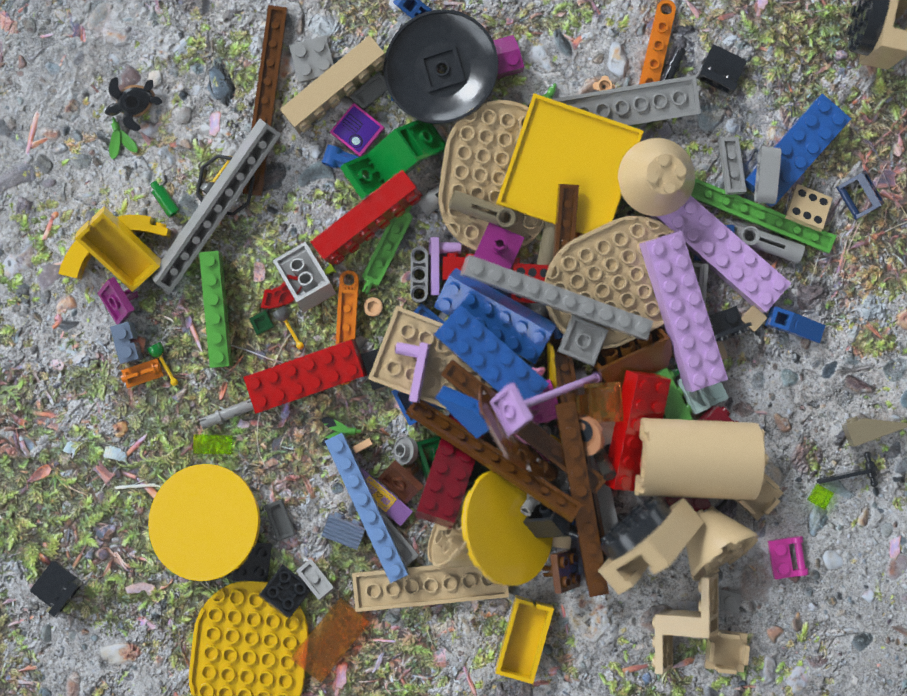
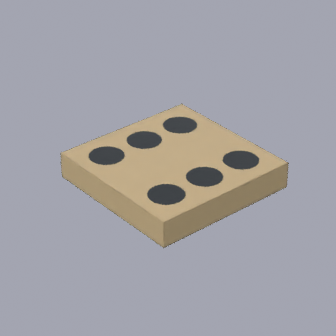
M797 184L785 218L821 232L833 198Z

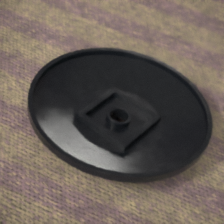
M448 9L428 11L406 22L392 38L384 60L385 83L394 102L412 118L429 124L454 123L476 112L491 95L498 76V54L488 31L471 16ZM440 65L447 66V71L444 74L437 72Z

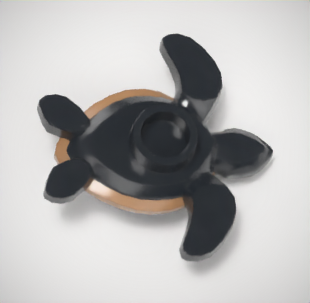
M112 78L109 83L108 92L117 101L106 108L105 114L115 116L121 112L123 114L122 122L124 126L132 131H139L141 127L133 120V117L146 113L152 104H162V100L159 97H154L155 94L151 90L154 87L153 80H148L144 86L130 85L120 91L118 78Z

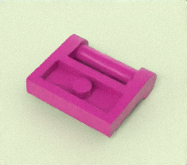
M803 536L767 541L773 579L809 575L808 568L805 566L802 542H804ZM789 544H794L798 569L793 570Z

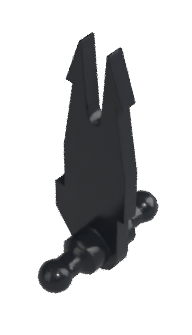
M865 452V468L816 479V481L821 484L867 474L871 481L870 485L877 487L876 471L878 467L872 461L871 453Z

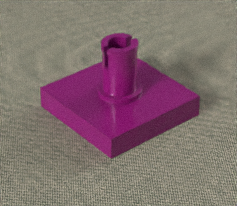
M489 223L474 257L511 269L525 237Z
M115 277L108 279L97 293L116 325L124 323L135 309L130 301L139 297L138 291L134 293L130 289L123 291Z

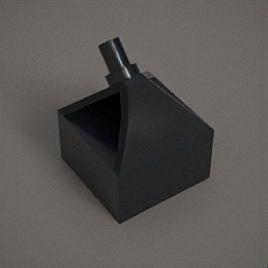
M562 491L571 497L569 491ZM542 503L537 505L531 515L526 516L523 522L536 538L575 537L579 539L576 527L573 526L575 518L570 522Z

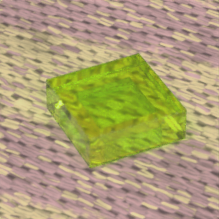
M816 483L807 500L825 510L834 493Z

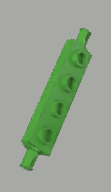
M411 205L405 209L406 212L402 216L394 217L390 220V225L386 227L362 275L366 281L361 290L363 293L365 292L368 295L373 285H380L413 219V216L409 213L412 208Z

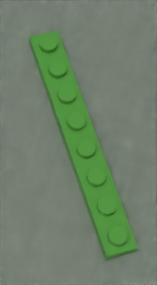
M695 178V185L691 196L698 202L826 254L830 253L837 235L824 230L819 232L786 219L785 214L738 195H726L725 190Z

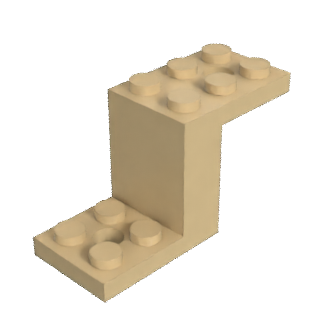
M710 573L699 580L698 591L701 592V600L698 603L699 611L664 609L653 617L652 627L655 629V636L652 640V646L655 648V656H653L652 666L655 668V674H664L673 668V636L710 638L719 632L718 573Z

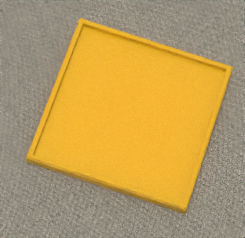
M534 93L496 204L555 224L558 184L579 185L576 232L585 234L613 221L622 196L618 180L620 163L627 151L641 141L644 131Z

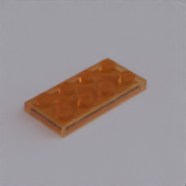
M339 597L292 655L291 660L321 683L370 621L361 613L355 612L351 605Z

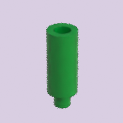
M157 181L150 184L153 189L151 193L167 217L170 218L176 215L180 209L165 187L159 185Z

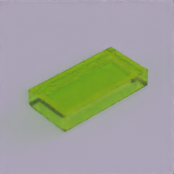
M193 434V454H232L233 435Z

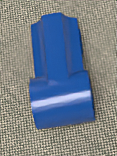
M328 144L321 163L337 169L344 163L358 158V156Z

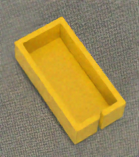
M105 206L92 217L91 221L88 220L76 232L75 239L132 292L160 267L161 259Z
M515 595L497 659L495 674L530 684L534 683L554 610L553 605L540 601H535V604H533L532 599Z

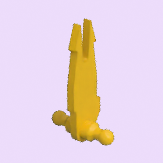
M547 343V379H550L553 389H556L553 345L551 346V343Z

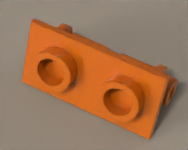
M158 358L121 370L123 374L121 375V380L126 384L127 388L164 376Z

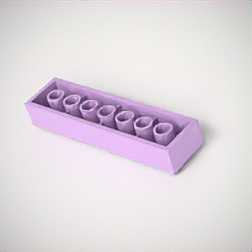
M692 196L680 209L671 214L650 216L675 232L682 231L687 249L699 257L704 264H709V269L762 313H766L791 285L785 277Z
M682 231L673 232L640 243L639 246L667 335L671 339L672 351L685 391L694 392L728 380Z

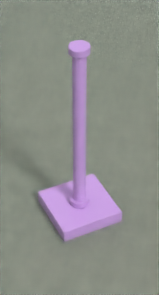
M595 371L590 376L524 401L515 384L511 383L500 391L490 401V404L507 436H511L533 418L528 407L593 382L599 383L603 377L598 371Z

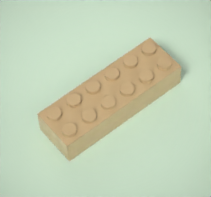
M369 35L280 108V111L298 134L301 132L305 133L312 127L311 123L316 119L318 121L327 114L326 111L328 109L337 107L345 95L348 97L354 93L357 85L366 83L374 71L379 72L384 68L385 53Z

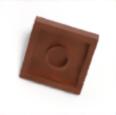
M394 460L377 479L406 505L423 487L414 477L419 469L416 466L411 471L415 465L414 463L404 468L398 461Z

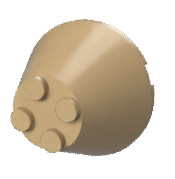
M663 138L643 140L630 148L620 163L618 180L621 194L628 205L639 213L648 216L671 214L680 209L692 194L695 185L693 162L688 153L673 141Z
M467 494L463 496L452 529L438 524L433 526L428 542L427 554L428 560L437 568L475 566L468 555L469 549L462 533V512Z
M714 506L705 512L703 509L696 512L704 523L686 545L692 579L699 581L710 573H717L720 571L718 568L726 562L731 565L758 542V534L718 511Z

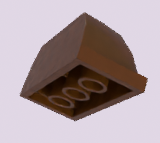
M658 327L650 331L647 340L636 338L621 346L601 349L594 367L609 386L615 390L623 387L626 370L655 373L666 368L671 358V339Z

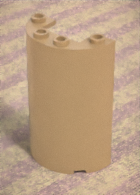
M641 418L639 435L643 441L641 473L636 475L634 494L636 496L755 500L760 493L762 485L766 483L764 470L768 464V455L765 454L764 430L760 428L758 423Z

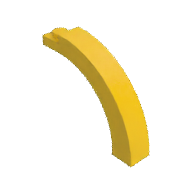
M117 216L132 232H145L168 238L171 236L172 230L168 229L167 225L156 222L154 225L155 219L151 216ZM76 240L66 253L58 274L82 280L84 270L92 254Z

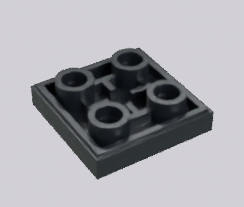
M282 564L258 596L286 618L290 619L311 590L300 577Z

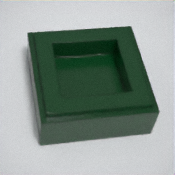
M267 310L249 318L257 336L275 328Z

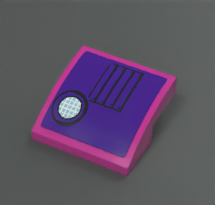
M353 103L330 133L361 157L385 128Z

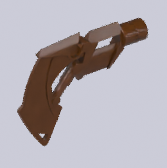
M481 384L478 389L480 414L484 417L493 437L504 453L503 456L526 471L528 469L546 481H553L558 475V468L544 460L528 443L520 441L514 435L507 436L490 404L491 398Z

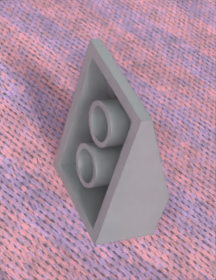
M306 241L272 260L303 313L336 294ZM287 274L297 276L298 281L293 279L288 280L286 277Z

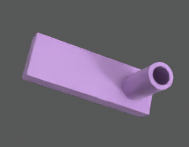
M431 237L429 239V296L439 295V254H460V242H439V237Z
M397 342L395 354L417 358L409 401L420 402L431 344L420 342V346Z

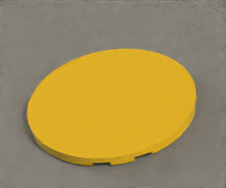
M199 464L184 468L171 476L161 486L153 500L148 521L150 541L154 552L163 565L180 577L193 581H211L225 577L235 569H238L247 560L248 555L256 545L260 530V511L257 499L254 497L247 482L230 469L212 464Z
M490 470L482 474L475 481L473 488L466 496L462 512L464 541L466 540L469 549L468 555L475 567L481 570L484 577L503 586L521 585L532 580L543 569L551 551L553 537L536 538L523 523L526 516L521 513L520 509L527 499V493Z

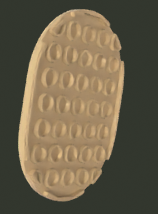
M495 100L484 103L472 115L457 121L446 141L438 191L440 213L449 232L460 243L474 251L477 250L489 222L449 209V203L454 190L496 204L529 108L518 102ZM475 205L471 206V208L483 211L491 215H494L495 213ZM513 210L516 216L514 224L510 227L502 228L525 237L520 247L522 248L535 239L547 222ZM503 212L500 215V220L503 223L508 221V214Z
M626 216L615 219L564 245L551 261L545 276V282L654 321L650 330L652 331L664 325L639 244L675 231L662 222L650 217ZM546 306L552 322L557 325L558 330L564 335L572 315ZM598 325L608 330L601 349L614 348L636 339L635 337Z

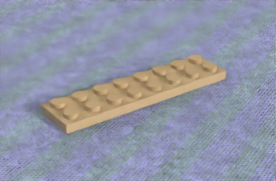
M433 565L407 567L409 574L390 583L384 570L352 573L355 612L509 597L508 586L499 585L483 576L481 570L475 566L437 568Z

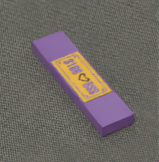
M361 467L379 508L401 526L413 510Z

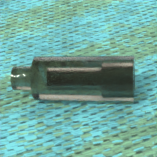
M602 448L598 453L592 455L603 479L606 481L614 479L617 473L606 450Z

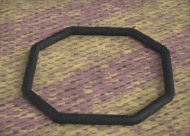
M219 154L214 156L201 166L196 189V195L200 202L203 201V198L200 195V187L202 184L204 168H206L208 165L213 163L218 158L231 160V156ZM254 174L251 177L247 202L233 212L228 211L225 215H236L250 204L255 181Z

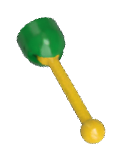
M161 341L147 348L152 357L159 358L171 379V385L176 386L178 380L173 377L162 357L164 347Z

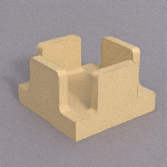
M766 475V483L762 485L760 493L755 500L735 501L758 521L764 514L768 515L780 503L779 498L783 492Z
M719 630L718 633L707 638L704 667L715 669L719 673L737 674V672H744V666L748 665L750 646L747 644L748 634L745 632Z

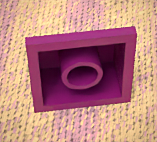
M514 35L493 40L499 62L497 79L522 73L524 71V64Z

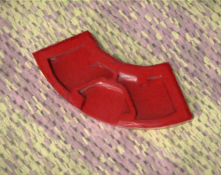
M287 274L286 277L288 280L293 279L298 281L297 276ZM285 281L277 288L264 290L261 308H279L294 300Z

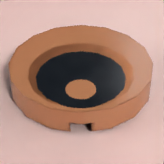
M591 417L578 418L584 455L591 456L598 453L603 448L605 442L601 425Z

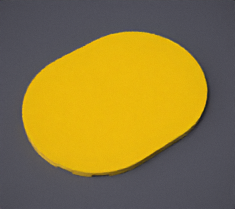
M237 581L218 590L204 604L195 623L189 667L191 694L193 696H301L305 682L309 647V628L301 606L299 605L290 619L286 618L258 596L268 582Z

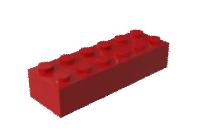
M402 169L310 242L323 260L331 265H338L345 260L347 254L357 251L361 243L371 240L379 229L383 230L388 227L390 220L394 217L402 216L406 212L405 209L410 205H416L421 200L423 194Z
M350 339L243 377L255 414L368 375L356 340Z
M626 370L604 478L607 479L604 484L614 490L635 491L636 475L641 473L643 441L639 437L641 418L663 419L671 379L660 374Z

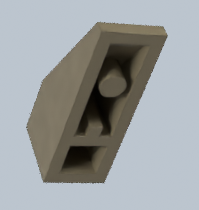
M857 416L846 419V423L841 424L849 446L853 447L907 428V423L858 418Z

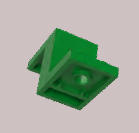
M416 120L394 129L368 154L346 162L340 168L354 187L356 193L361 199H364L402 169L408 174L423 160L444 152L446 143L433 124Z

